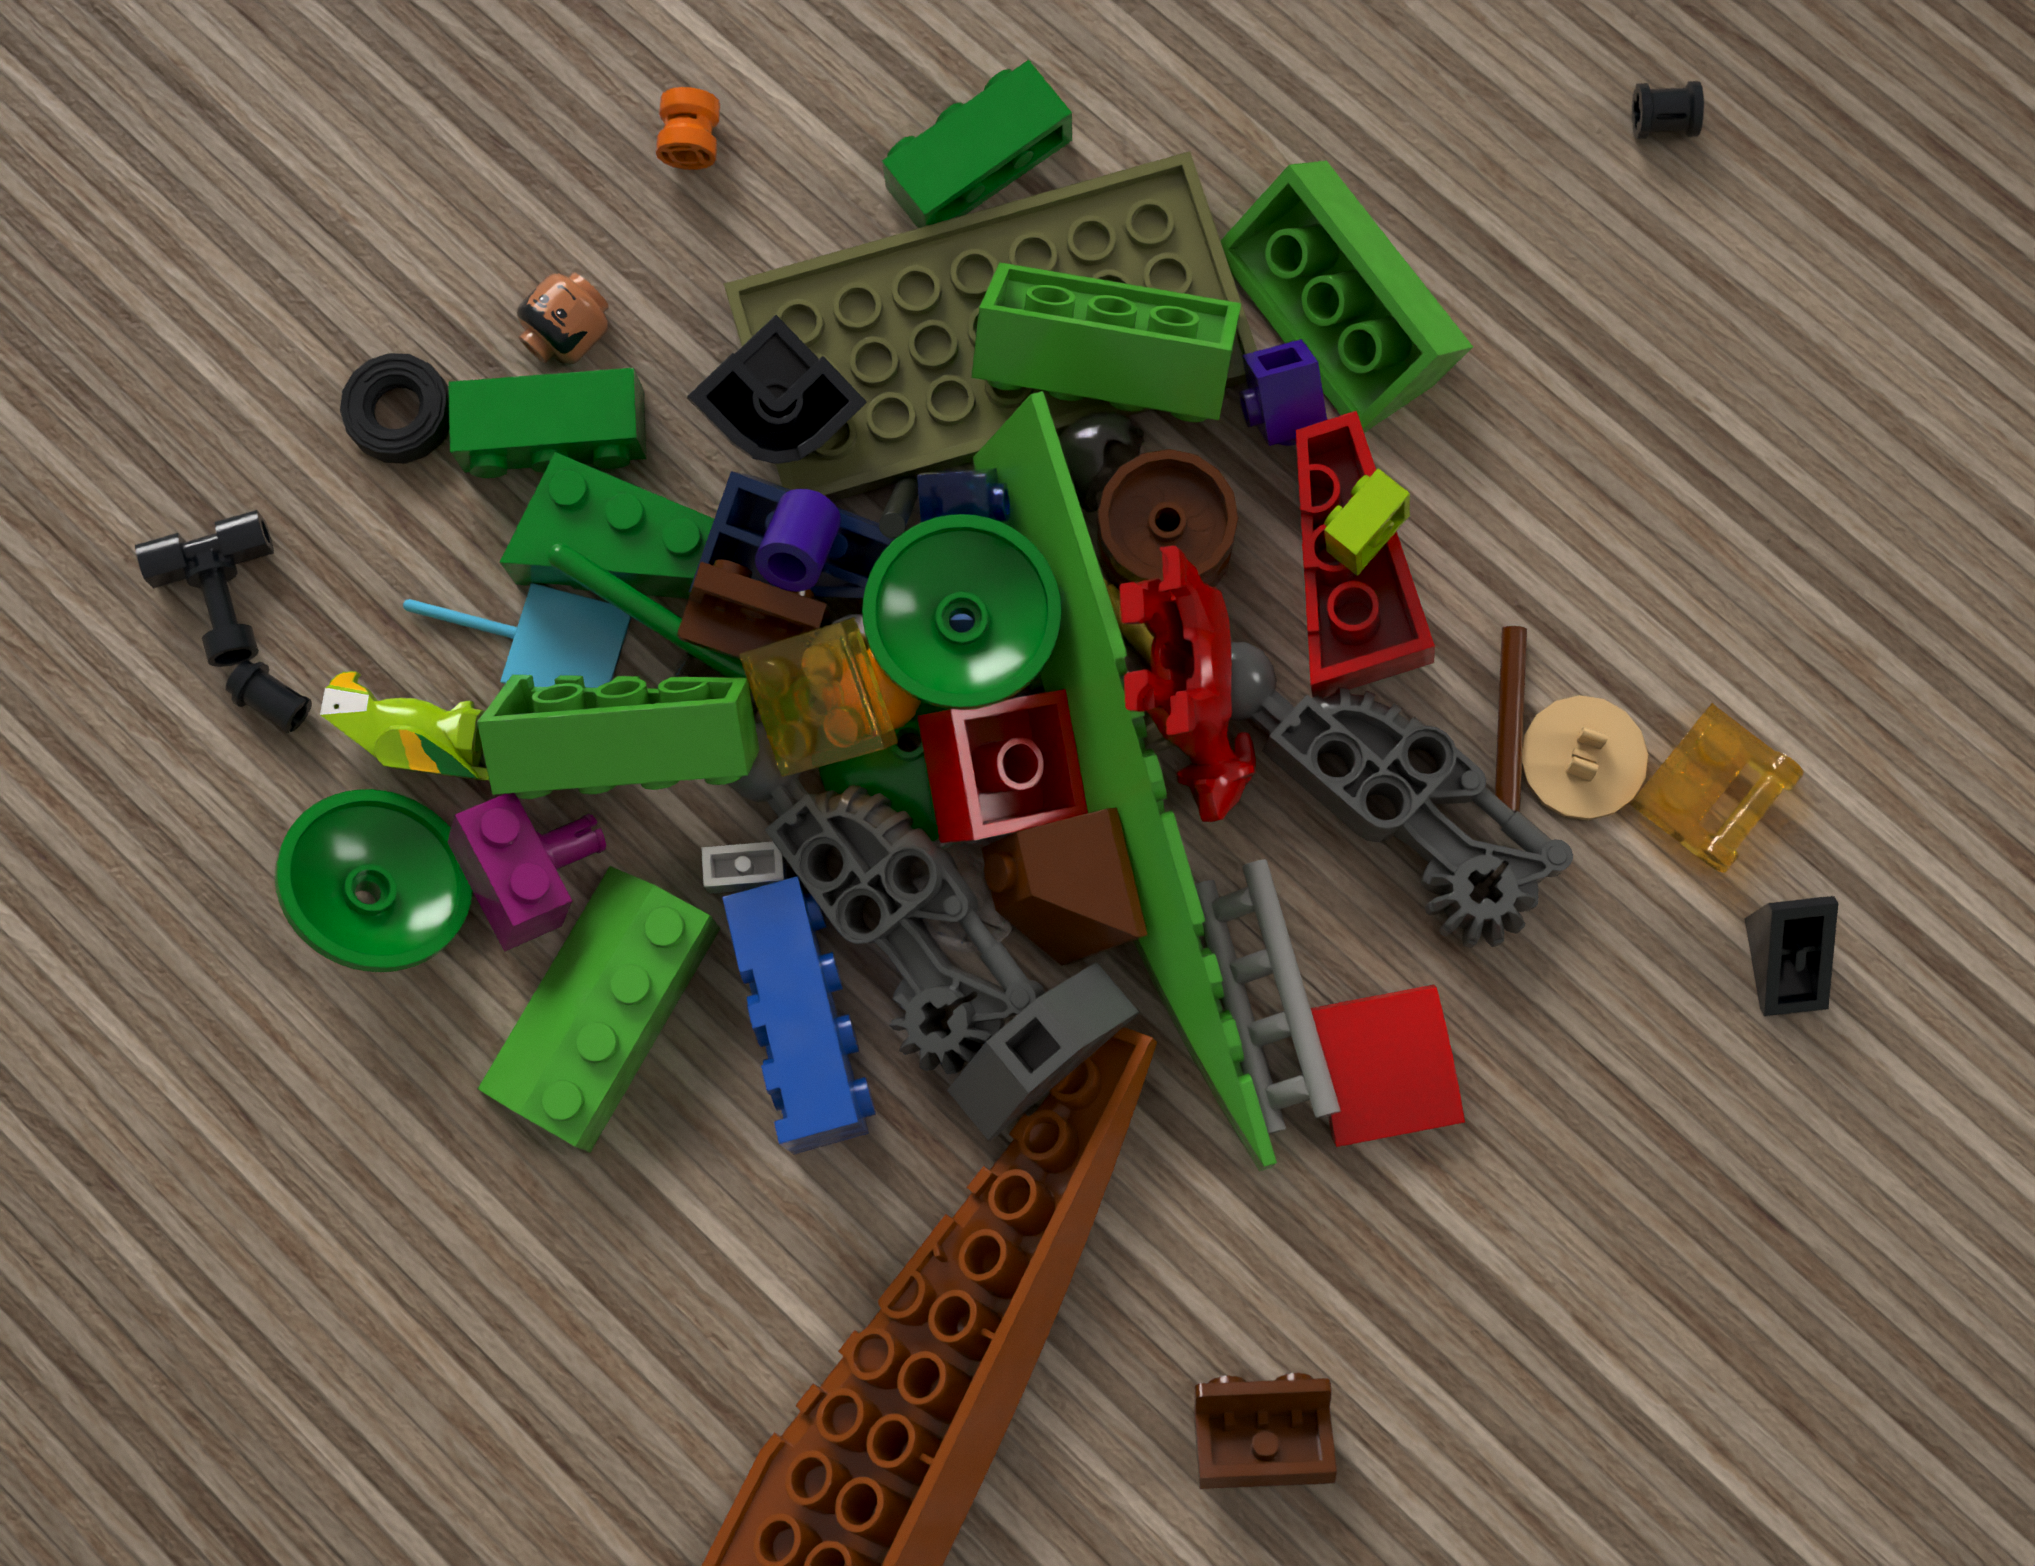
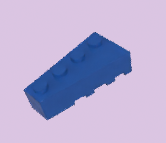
M798 876L722 897L739 973L743 983H749L752 994L747 996V1008L752 1029L759 1046H765L768 1059L763 1060V1065L761 1066L766 1090L771 1095L776 1111L781 1110L784 1118L774 1121L779 1145L795 1155L869 1134L865 1118L876 1115L872 1094L866 1077L854 1078L849 1054L859 1052L855 1030L849 1014L838 1017L832 992L843 989L840 973L833 952L822 955L816 934L817 930L827 928L823 910L810 892H805V888Z

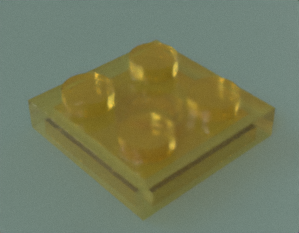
M855 617L739 654L782 777L883 750L898 743Z

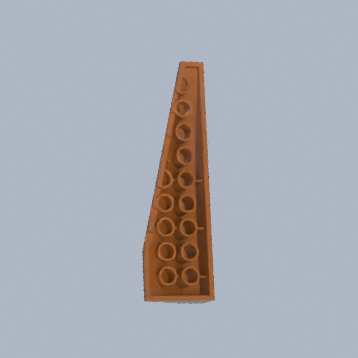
M1123 1027L1050 1090V1094L1032 1115L1028 1117L1024 1114L1008 1134L1013 1138V1141L989 1170L983 1166L966 1187L972 1193L952 1218L945 1214L879 1298L878 1305L880 1310L860 1333L854 1330L838 1352L843 1355V1358L820 1387L813 1383L795 1405L800 1410L796 1418L781 1436L773 1433L759 1451L701 1566H943L1009 1427L1071 1282L1136 1108L1157 1045V1041L1153 1037Z

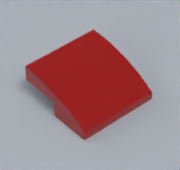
M1435 985L1311 1008L1341 1110L1339 1113L1328 1116L1332 1141L1336 1147L1465 1123L1451 1044L1438 990Z

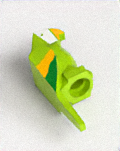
M354 671L342 672L336 675L325 688L320 715L377 758L383 766L412 772L489 781L487 768L478 767L481 754H483V748L477 721L485 711L474 709V702H459L451 711H446L430 702L415 698H390L378 701L368 688L357 683L361 675Z

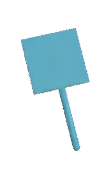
M534 583L530 585L517 627L407 599L403 603V608L408 612L513 639L500 682L506 684L512 675H532L535 687L555 685L554 679L560 675L583 676L586 688H598L607 682H611L631 620V616L610 603Z

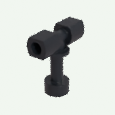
M258 510L216 521V533L190 541H185L179 533L135 545L142 576L152 588L184 579L187 580L188 585L202 588L213 630L207 632L202 637L207 661L211 666L227 667L238 665L245 660L253 659L259 653L253 628L250 625L238 624L227 584L228 581L235 578L238 574L236 564L274 554L266 521Z

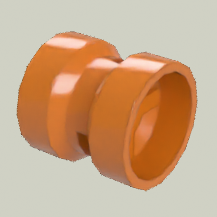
M677 87L663 92L660 97L659 115L664 122V129L657 135V158L669 166L684 170H699L712 166L716 161L717 141L712 135V129L719 123V99L705 90L693 87Z

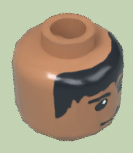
M572 273L569 277L562 274H550L517 308L519 322L525 329L519 336V340L537 359L545 364L552 357L561 363L575 364L608 330V321L604 312L609 308V305L602 295L579 274Z

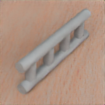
M1266 859L1242 866L1248 887L1222 897L1218 895L1214 880L1197 883L1195 887L1206 921L1202 923L1206 945L1212 953H1215L1223 978L1221 983L1224 992V998H1222L1224 1008L1229 1010L1235 1019L1241 1039L1244 1061L1240 1063L1243 1074L1249 1073L1253 1080L1269 1135L1286 1129L1281 1112L1283 1108L1310 1100L1315 1119L1339 1113L1341 1110ZM1255 911L1266 949L1237 959L1227 922ZM1273 974L1284 1011L1255 1021L1245 983ZM1292 1036L1302 1075L1273 1084L1262 1046Z

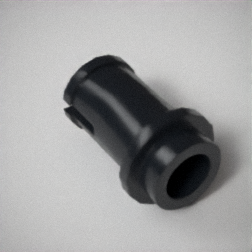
M249 660L240 663L231 673L226 683V691L232 694L233 703L239 707L250 706L279 725L286 733L295 731L309 714L312 706L311 699L306 696L303 697L270 675L269 666L265 663L257 662L253 664Z

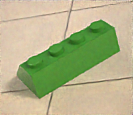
M1327 160L1288 165L1221 239L1232 275L1285 343L1303 340L1319 363L1323 393L1340 415L1357 410L1364 433L1432 388L1473 348L1472 344Z
M999 262L979 307L971 378L987 380L988 384L1002 390H1017L1022 387L1045 390L1051 396L1066 401H1076L1084 397L1109 401L1113 407L1124 411H1141L1145 408L1171 412L1177 419L1187 422H1201L1207 418L1219 420L1241 303Z
M609 866L479 1085L478 1090L573 1146L591 1152L720 931L719 925L709 914L660 887Z

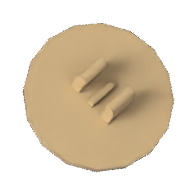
M1579 695L1557 700L1534 717L1523 736L1522 772L1526 785L1542 805L1563 817L1589 821L1613 815L1634 799L1646 778L1648 751L1642 731L1626 711L1605 699Z

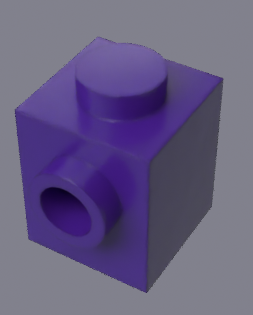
M1302 339L1242 355L1248 389L1239 392L1242 413L1247 426H1257L1269 446L1275 444L1285 446L1296 445L1297 429L1327 420L1319 363Z

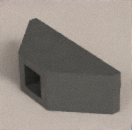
M1096 962L1036 998L988 1039L947 1091L986 1139L991 1141L1140 1014V1012Z

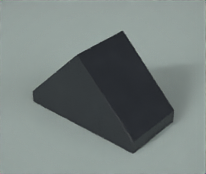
M1835 896L1767 903L1744 919L1759 1006L1764 1016L1829 1009L1839 904Z

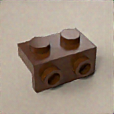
M715 560L714 566L700 562L677 633L678 638L681 641L792 678L799 677L803 670L811 642L820 627L827 604L813 600L815 594L810 589L805 591H788L751 579L753 574L751 570L731 561Z
M1289 1373L1273 1381L1246 1382L1245 1379L1237 1376H1221L1210 1380L1208 1383L1195 1385L1194 1423L1199 1489L1336 1483L1337 1468L1330 1414L1332 1397L1330 1379H1314L1312 1376L1304 1373Z

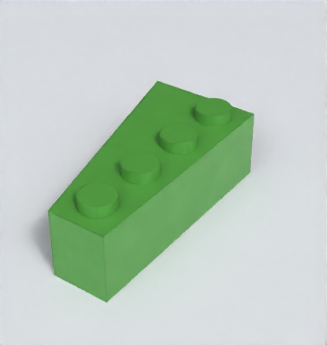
M512 675L477 721L492 795L515 793L516 797L521 799L539 798L551 793L553 790L578 788V791L582 794H599L613 789L616 785L641 784L645 789L658 790L671 787L679 781L704 779L706 783L711 785L729 784L741 779L743 776H748L760 751L748 678L670 677L662 681L658 685V689L647 688L646 682L641 680L640 676H617L611 682H607L598 688H586L583 676L560 675L554 679L555 685L535 687L532 675Z

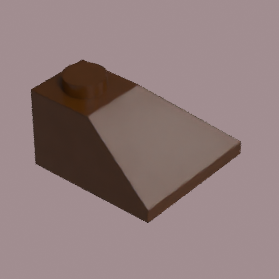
M1117 807L1021 830L981 848L985 863L984 876L988 887L991 889L995 911L1061 966L1076 963L1148 936Z

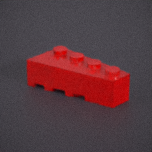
M1357 410L1297 429L1296 447L1312 697L1317 695L1322 698L1335 694L1338 687H1347L1350 690L1433 664L1435 644L1397 531L1358 576L1326 550L1324 533L1326 518L1338 505L1342 508L1345 507L1353 497L1351 495L1353 487L1364 475L1371 477L1376 471Z

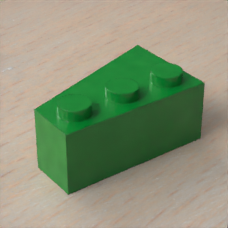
M555 452L500 560V564L516 585L530 586L531 583L568 585L572 586L575 590L590 591L549 563L548 552L550 548L556 544H565L644 595L689 599L691 593L689 590L714 518Z

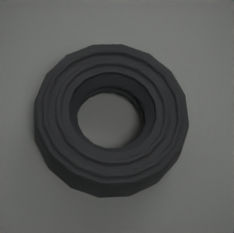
M387 353L369 359L352 373L342 390L340 413L345 430L364 453L384 463L406 464L424 458L442 444L449 432L448 385L431 364L411 354ZM395 388H406L415 392L420 402L419 412L414 421L409 425L399 429H388L377 422L375 407L383 394Z

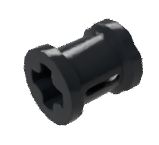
M1689 81L1685 88L1650 89L1647 83H1637L1633 92L1631 113L1634 137L1636 139H1646L1650 132L1684 131L1688 137H1698L1704 118V94L1701 82Z

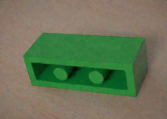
M1028 59L1014 70L1005 69L997 73L988 81L981 93L965 104L958 102L949 106L939 115L933 126L917 137L908 136L897 142L890 149L887 157L882 160L886 188L918 228L966 215L1072 141V112Z
M634 368L448 382L450 453L464 473H470L480 478L501 477L506 475L507 470L531 468L536 472L544 473L555 452L580 463H593L594 466L604 469L623 468L630 464V460L647 459L644 389Z

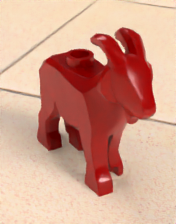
M1174 545L1159 547L1160 551H1162V582L1160 578H1155L1138 583H1123L1119 586L1121 622L1124 624L1144 623L1149 633L1154 637L1150 650L1151 671L1128 672L1124 676L1125 707L1127 710L1134 712L1147 711L1160 734L1190 757L1192 764L1176 773L1177 782L1190 787L1202 822H1216L1223 820L1226 814L1239 802L1245 786L1255 774L1256 757L1254 744L1249 733H1238L1235 739V752H1233L1227 738L1228 723L1232 715V658L1230 623L1223 595L1215 587L1202 582L1196 567L1186 559L1182 550Z

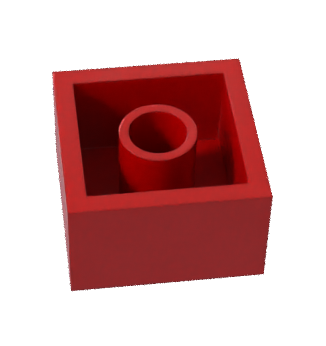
M1066 689L1006 699L1000 703L978 709H950L917 716L940 843L993 837L1088 813Z

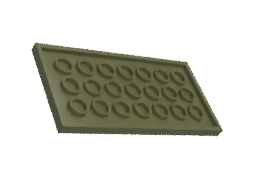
M1191 152L1177 154L724 283L741 346L777 315L819 359L824 356L867 401L822 447L802 460L776 464L782 486L791 490L808 489L817 491L833 502L896 484L903 477L912 476L917 478L972 462L973 457L1029 395L1040 391L1044 392L1058 437L1152 410L1145 408L1141 411H1124L1113 407L1109 401L1086 397L1076 401H1066L1051 396L1048 391L1022 387L1017 390H1002L991 386L987 380L971 378L979 307L999 262L1241 303ZM1242 303L1226 388L1247 382L1242 355L1257 351Z

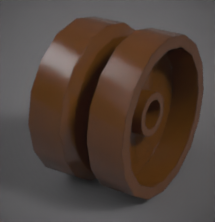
M1172 449L1142 453L1118 468L1103 489L1097 516V544L1101 567L1119 591V586L1123 583H1138L1155 578H1160L1162 582V551H1160L1159 547L1172 545L1182 550L1186 559L1196 567L1202 582L1216 587L1228 570L1239 518L1234 492L1219 469L1196 454ZM1160 528L1173 529V531L1165 532L1160 530Z

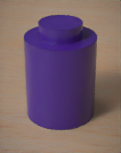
M808 489L791 490L780 498L755 556L756 567L765 580L778 588L788 591H805L817 583L841 525V515L836 505L823 494Z

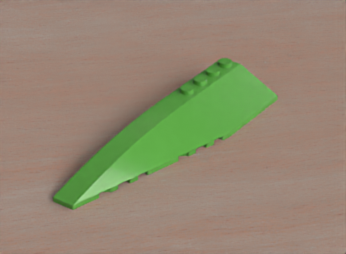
M1044 392L1033 393L1029 395L973 457L975 480L966 482L974 515H987V518L1002 522L1023 534L1038 548L1053 571L1061 600L1059 634L1048 662L1038 676L1028 685L1030 691L1041 688L1042 693L1066 689L1088 813L1117 807L1148 934V936L1133 942L1190 1056L1260 1172L1272 1168L1277 1163L1253 1080L1249 1073L1243 1074L1240 1062L1244 1061V1054L1235 1019L1229 1010L1223 1011L1220 999L1224 998L1221 983L1223 978L1216 955L1211 952L1209 947L1203 949L1200 936L1204 935L1202 923L1206 921L1175 815L1172 810L1165 812L1163 800L1167 799V793L1157 754L1154 753L1152 748L1145 750L1143 738L1147 737L1143 718L1145 713L1144 711H1129L1125 707L1124 676L1127 673V667L1124 657H1127V652Z

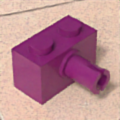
M508 793L454 815L448 844L504 952L562 927L572 899L557 869L606 850V841L602 829L599 828L592 832L591 827L596 826L598 823L592 814H585L578 820L541 835L534 829L516 794Z

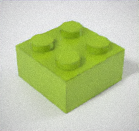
M1379 468L1371 477L1364 475L1351 491L1353 497L1344 508L1340 505L1334 508L1324 522L1326 526L1324 533L1327 552L1357 576L1410 516V493Z

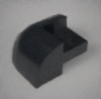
M777 315L769 320L735 354L732 353L687 396V399L733 446L752 459L774 464L802 460L822 447L867 403L824 356L819 359Z

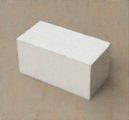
M773 841L701 847L703 885L709 894L746 891L788 879L787 860Z

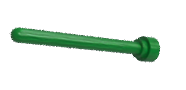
M556 544L550 548L548 561L557 570L727 678H748L750 693L766 702L764 709L773 714L772 722L790 734L795 735L812 713L820 696L814 692L812 686L803 680L798 679L794 683L784 677L779 681L753 664L681 641L677 633L682 618L569 546Z

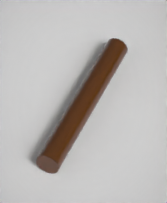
M1506 626L1502 628L1495 796L1516 813L1517 810L1520 812L1527 628L1522 626Z

